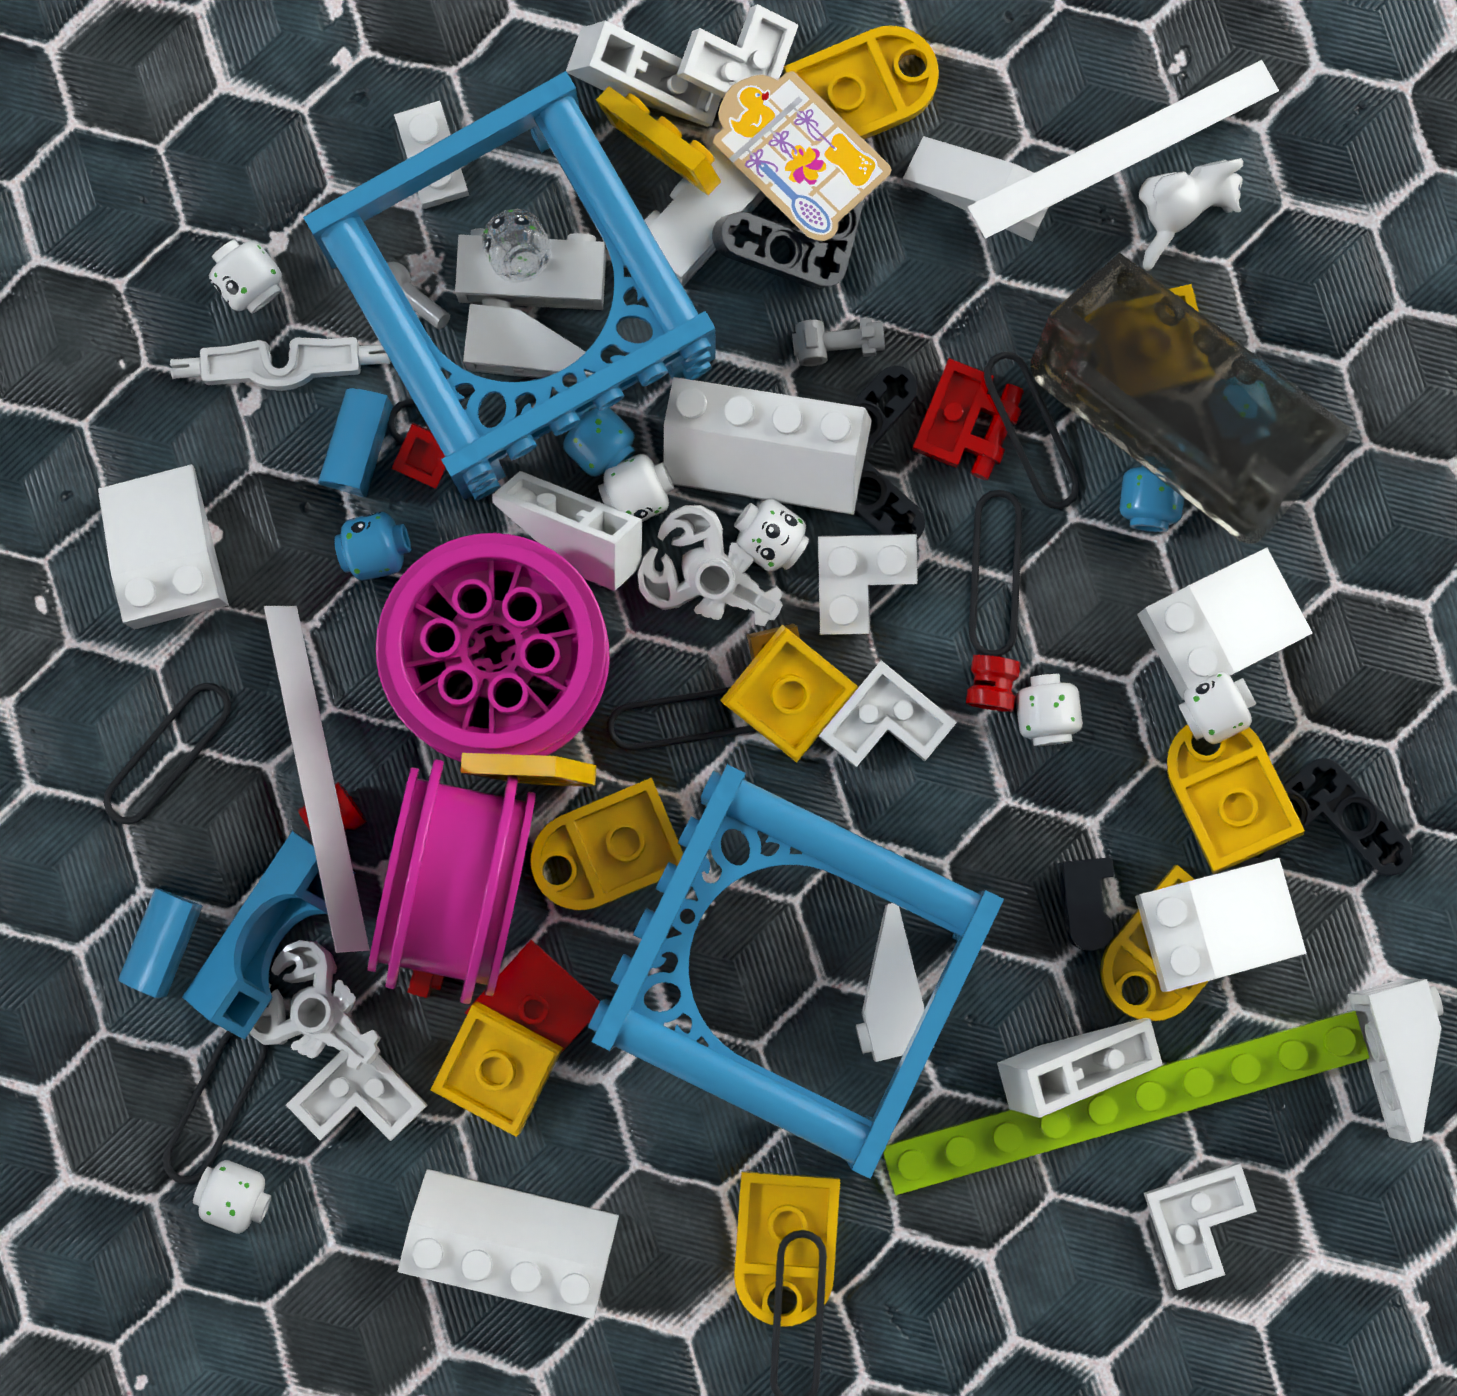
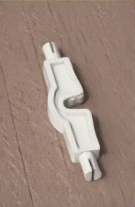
M297 337L289 343V361L284 368L273 367L270 346L265 341L257 340L231 346L202 348L199 358L171 359L170 366L172 368L170 370L172 379L201 377L206 385L253 382L257 386L268 390L284 391L301 387L317 377L358 375L361 372V365L390 364V359L382 345L359 346L357 339L354 337L335 339Z

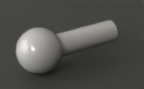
M387 262L413 310L438 330L444 328L450 320V314L411 284L410 273L405 266L398 262Z

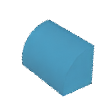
M346 389L319 477V485L366 498L387 430L389 416L394 407L387 395L362 389Z
M155 888L118 981L154 998L167 997L203 905L160 888Z

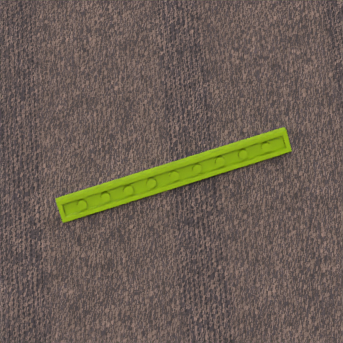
M1351 1010L1164 1064L1040 1118L1008 1109L887 1144L883 1156L896 1196L1356 1063L1370 1057L1356 1011Z

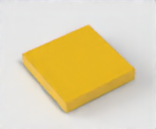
M781 625L720 701L795 762H798L858 689V686L784 625Z
M476 1001L472 1004L430 1090L517 1137L521 1133L563 1047Z

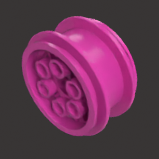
M481 533L468 535L448 541L424 554L407 569L393 587L383 607L377 628L376 662L378 674L390 705L406 727L418 738L439 753L461 762L462 753L548 756L572 740L593 715L604 692L609 671L610 653L607 629L597 600L585 579L566 559L552 549L533 540L511 534ZM495 576L513 578L503 601L495 600ZM472 589L484 591L487 595V602L483 610L470 614L461 609V599L467 591ZM530 597L537 603V610L534 616L524 622L513 619L510 616L512 603L517 598ZM442 598L458 613L453 621L432 612V609ZM563 612L567 619L569 630L540 634L537 629L538 626ZM493 625V630L485 631L482 634L476 632L485 626ZM446 627L452 629L455 634L453 646L445 652L437 653L432 651L429 646L431 634L438 628ZM504 628L508 630L509 633L504 634ZM470 639H472L474 641V646L468 648ZM495 640L499 646L508 645V650L501 653L502 662L499 664H494L490 658H480L482 654L488 651L487 643ZM538 643L549 644L555 650L553 662L545 668H535L528 663V652ZM445 662L446 669L441 675L423 684L419 667ZM457 674H466L471 677L473 682L470 694L460 700L450 698L446 691L449 679ZM534 676L560 690L548 706L528 686L533 681ZM505 682H516L522 687V699L513 707L506 708L500 706L496 702L497 689ZM479 697L489 700V729L470 726Z
M435 759L429 781L418 779L419 768L411 767L382 892L367 971L376 972L378 963L389 965L385 986L390 989H395L400 967L464 980L460 1002L470 1004L476 983L486 985L485 995L493 996L520 881L536 793L528 792L526 801L515 799L518 777L510 775L508 776L503 796L441 784L444 762Z

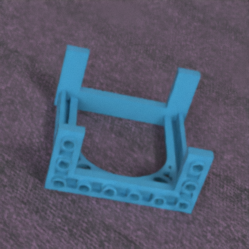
M567 71L303 217L331 268L337 267L445 455L441 460L463 500L471 496L476 501L483 499L501 487L498 481L505 478L506 475L499 460L506 456H509L511 460H516L528 454L537 447L534 440L550 431L555 436L569 431L581 422L579 415L595 406L598 411H602L615 405L624 398L622 391L637 382H640L644 387L661 379L667 373H669L672 380L673 377H685V379L694 380L708 372L712 368L710 362L716 359L715 326L706 311L698 314L579 109L576 87ZM530 129L532 138L541 153L549 148L552 150L600 233L612 261L614 295L608 319L600 335L578 360L565 369L541 379L527 382H500L474 375L462 369L436 347L425 331L365 226L364 221ZM624 268H627L631 277H624ZM635 289L638 295V302L645 299L649 307L635 304L626 305L624 297L628 291ZM626 318H639L651 326L653 335L644 343H631L624 340L618 334L617 325ZM610 346H616L620 351L628 354L626 356L615 355L610 357L613 363H605L601 359L602 352ZM442 370L451 374L448 379L445 378ZM584 371H587V372H590V373H593V374L590 375V376H588V377L586 378V374H585ZM574 375L577 378V383L569 388L564 386V377ZM461 385H471L475 390L468 400L466 410L460 404V401L465 400V397L456 391V388ZM552 389H555L558 394L551 397ZM498 393L503 396L506 402L505 416L497 426L487 428L479 420V408L482 401L488 395ZM526 394L533 395L536 398L535 406L532 408L531 404L528 403L522 409L521 415L517 416L516 400Z
M727 764L723 774L713 770L700 797L701 804L706 806L700 820L692 816L690 817L679 839L678 844L686 847L678 866L668 862L656 886V890L664 893L656 911L654 912L646 908L633 935L640 938L641 941L633 958L623 954L611 978V982L619 985L612 1001L607 999L601 1000L589 1023L588 1028L596 1031L592 1042L609 1051L617 1047L845 1159L851 1170L871 1179L1004 899L987 890L976 893L746 781V773ZM729 829L740 831L749 843V858L743 865L731 864L722 852L721 839L723 834ZM758 831L769 836L765 841L766 843L773 842L780 845L774 855L764 856L760 854L761 841L757 834ZM790 847L802 852V854H790ZM709 850H711L715 862L722 869V873L715 883H707L702 877V872L708 874L710 871V862L706 857ZM780 865H800L817 868L836 875L954 933L952 938L957 940V943L873 1118L867 1115L863 1117L734 1053L712 1033L700 1015L693 998L689 978V956L693 936L699 921L712 901L724 889L743 876L757 870ZM691 887H693L698 901L686 899ZM685 909H691L695 913V919L690 924H685L680 919V914ZM672 926L682 933L679 936L666 938ZM673 952L677 956L678 963L672 973L659 972L648 976L651 968H658L667 960L662 957V954ZM664 982L678 986L681 991V997L673 1008L658 1012L650 1010L645 1005L644 996L652 986ZM682 1013L688 1015L692 1021V1027L688 1034L683 1032L678 1024L675 1030L664 1026V1023L677 1019ZM702 1036L709 1046L706 1047L698 1043L697 1039Z

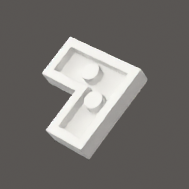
M757 4L750 7L736 46L701 28L692 31L676 76L724 98L732 85L755 75H766L778 80L798 24Z
M917 534L818 537L820 635L870 633L869 585L918 583Z
M880 661L818 737L855 768L886 731L891 733L923 761H926L957 722L883 661Z
M340 1051L286 1104L320 1141L356 1106L390 1141L428 1106L379 1054L372 1064L363 1063L359 1070H355L347 1066L348 1052Z
M1237 1162L1144 1193L1175 1289L1181 1290L1224 1276L1225 1272L1210 1227L1257 1212L1241 1164Z

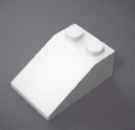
M192 464L98 489L111 577L124 624L135 630L229 605L195 468Z
M1268 548L1188 585L1149 605L1137 614L1182 700H1184L1183 694L1185 689L1189 690L1218 672H1225L1231 676L1312 634Z
M1280 858L1135 896L1162 992L1176 990L1306 954Z
M1400 979L1348 994L1352 1010L1356 1011L1370 1057L1367 1059V1063L1390 1138L1410 1143L1421 1141L1441 1033L1438 1016L1443 1015V1005L1440 995L1435 986L1429 987L1427 979Z

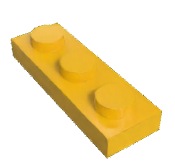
M608 86L596 99L612 126L709 196L721 183L720 178L711 165L715 158L710 151L697 140H693L690 144L681 138V132L665 117L661 116L658 120H655L649 115V109L635 95L628 93L624 97Z

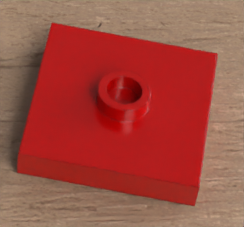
M530 940L498 975L493 996L485 995L484 991L475 1000V1002L477 1001L563 1047L561 1053L591 1021L600 1003L597 998L533 940ZM471 1006L465 1011L466 1015L468 1014Z

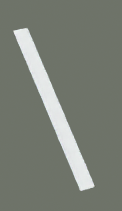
M1260 60L968 206V209L986 239L1278 92L1279 89L1263 61Z
M264 606L336 953L369 951L297 606Z

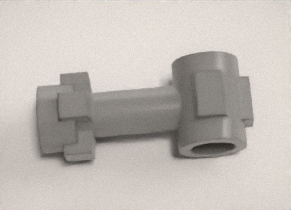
M872 318L860 319L859 329L829 332L824 331V323L822 321L805 320L795 325L796 333L792 334L794 356H798L799 364L802 366H817L826 363L828 360L827 351L862 348L863 357L876 356V351L885 350L882 321L872 322Z

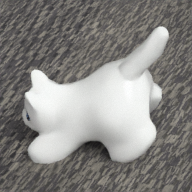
M1242 158L1195 167L1190 175L1184 171L1152 176L1145 180L1139 191V199L1146 205L1149 220L1157 230V235L1145 251L1143 268L1146 271L1154 267L1159 256L1173 239L1175 233L1186 228L1210 206L1222 207L1226 213L1232 211L1241 212L1239 199L1243 180L1240 175L1234 172L1240 170L1243 166Z

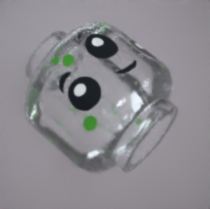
M518 208L505 210L495 215L486 224L482 234L483 249L495 274L503 280L514 283L527 282L538 277L548 267L551 260V243L539 218L531 212Z

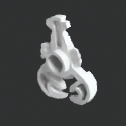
M685 505L672 511L661 523L657 537L663 541L669 532L676 527H682L684 533L681 536L673 537L671 545L685 546L704 540V547L691 549L682 555L681 566L685 580L681 583L678 581L673 562L666 553L661 558L664 565L663 571H656L655 557L658 549L651 547L643 556L638 571L639 590L646 601L662 610L679 608L694 598L702 596L704 597L703 600L695 607L694 611L696 614H702V616L707 618L721 619L726 605L729 604L732 607L754 611L756 625L765 627L768 620H775L783 606L780 600L783 592L777 586L764 592L759 588V584L751 579L750 575L744 573L753 563V557L747 554L737 543H731L728 555L724 553L723 528L716 513L702 505Z
M299 940L285 946L276 957L271 971L278 976L285 968L296 964V969L290 974H285L283 980L290 983H299L314 979L313 986L301 989L293 995L290 1003V1019L287 1020L283 997L278 989L274 990L271 993L272 999L269 1007H266L249 1034L263 1045H282L288 1039L303 1034L304 1036L300 1040L294 1041L291 1045L292 1050H298V1053L315 1058L327 1044L340 1051L348 1052L347 1066L359 1070L363 1063L372 1064L380 1052L377 1043L381 1037L375 1030L361 1034L359 1027L347 1015L354 1007L356 997L350 992L347 985H344L342 980L336 981L334 994L331 993L333 974H336L337 969L333 955L315 941Z

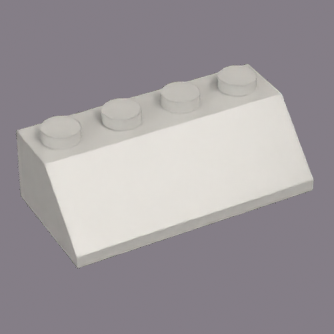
M673 377L664 421L663 463L670 474L673 485L761 500L775 499L779 503L854 515L872 420L864 407Z
M427 1169L409 1223L398 1272L594 1319L619 1215Z

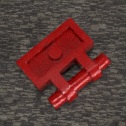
M948 359L912 451L957 468L963 452H969L977 457L971 474L977 478L989 480L994 465H999L1004 456L1005 449L1002 445L1008 432L991 396L987 394L988 389L985 384L983 371L953 359ZM1006 384L1000 400L1012 425H1015L1021 413L1018 405L1024 390L1015 385ZM980 411L993 417L984 439L971 434Z

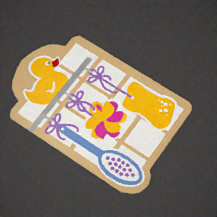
M793 71L785 73L778 80L766 75H755L743 79L730 87L721 102L718 115L723 129L715 135L713 144L809 238L817 241L831 239L838 230V222L891 173L890 165Z

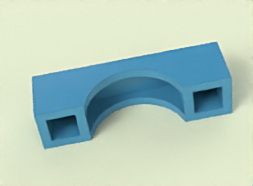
M293 831L290 833L182 996L184 1000L210 1022L244 1040L272 999L269 988V969L279 943L287 932L304 918L315 914H328L313 843Z

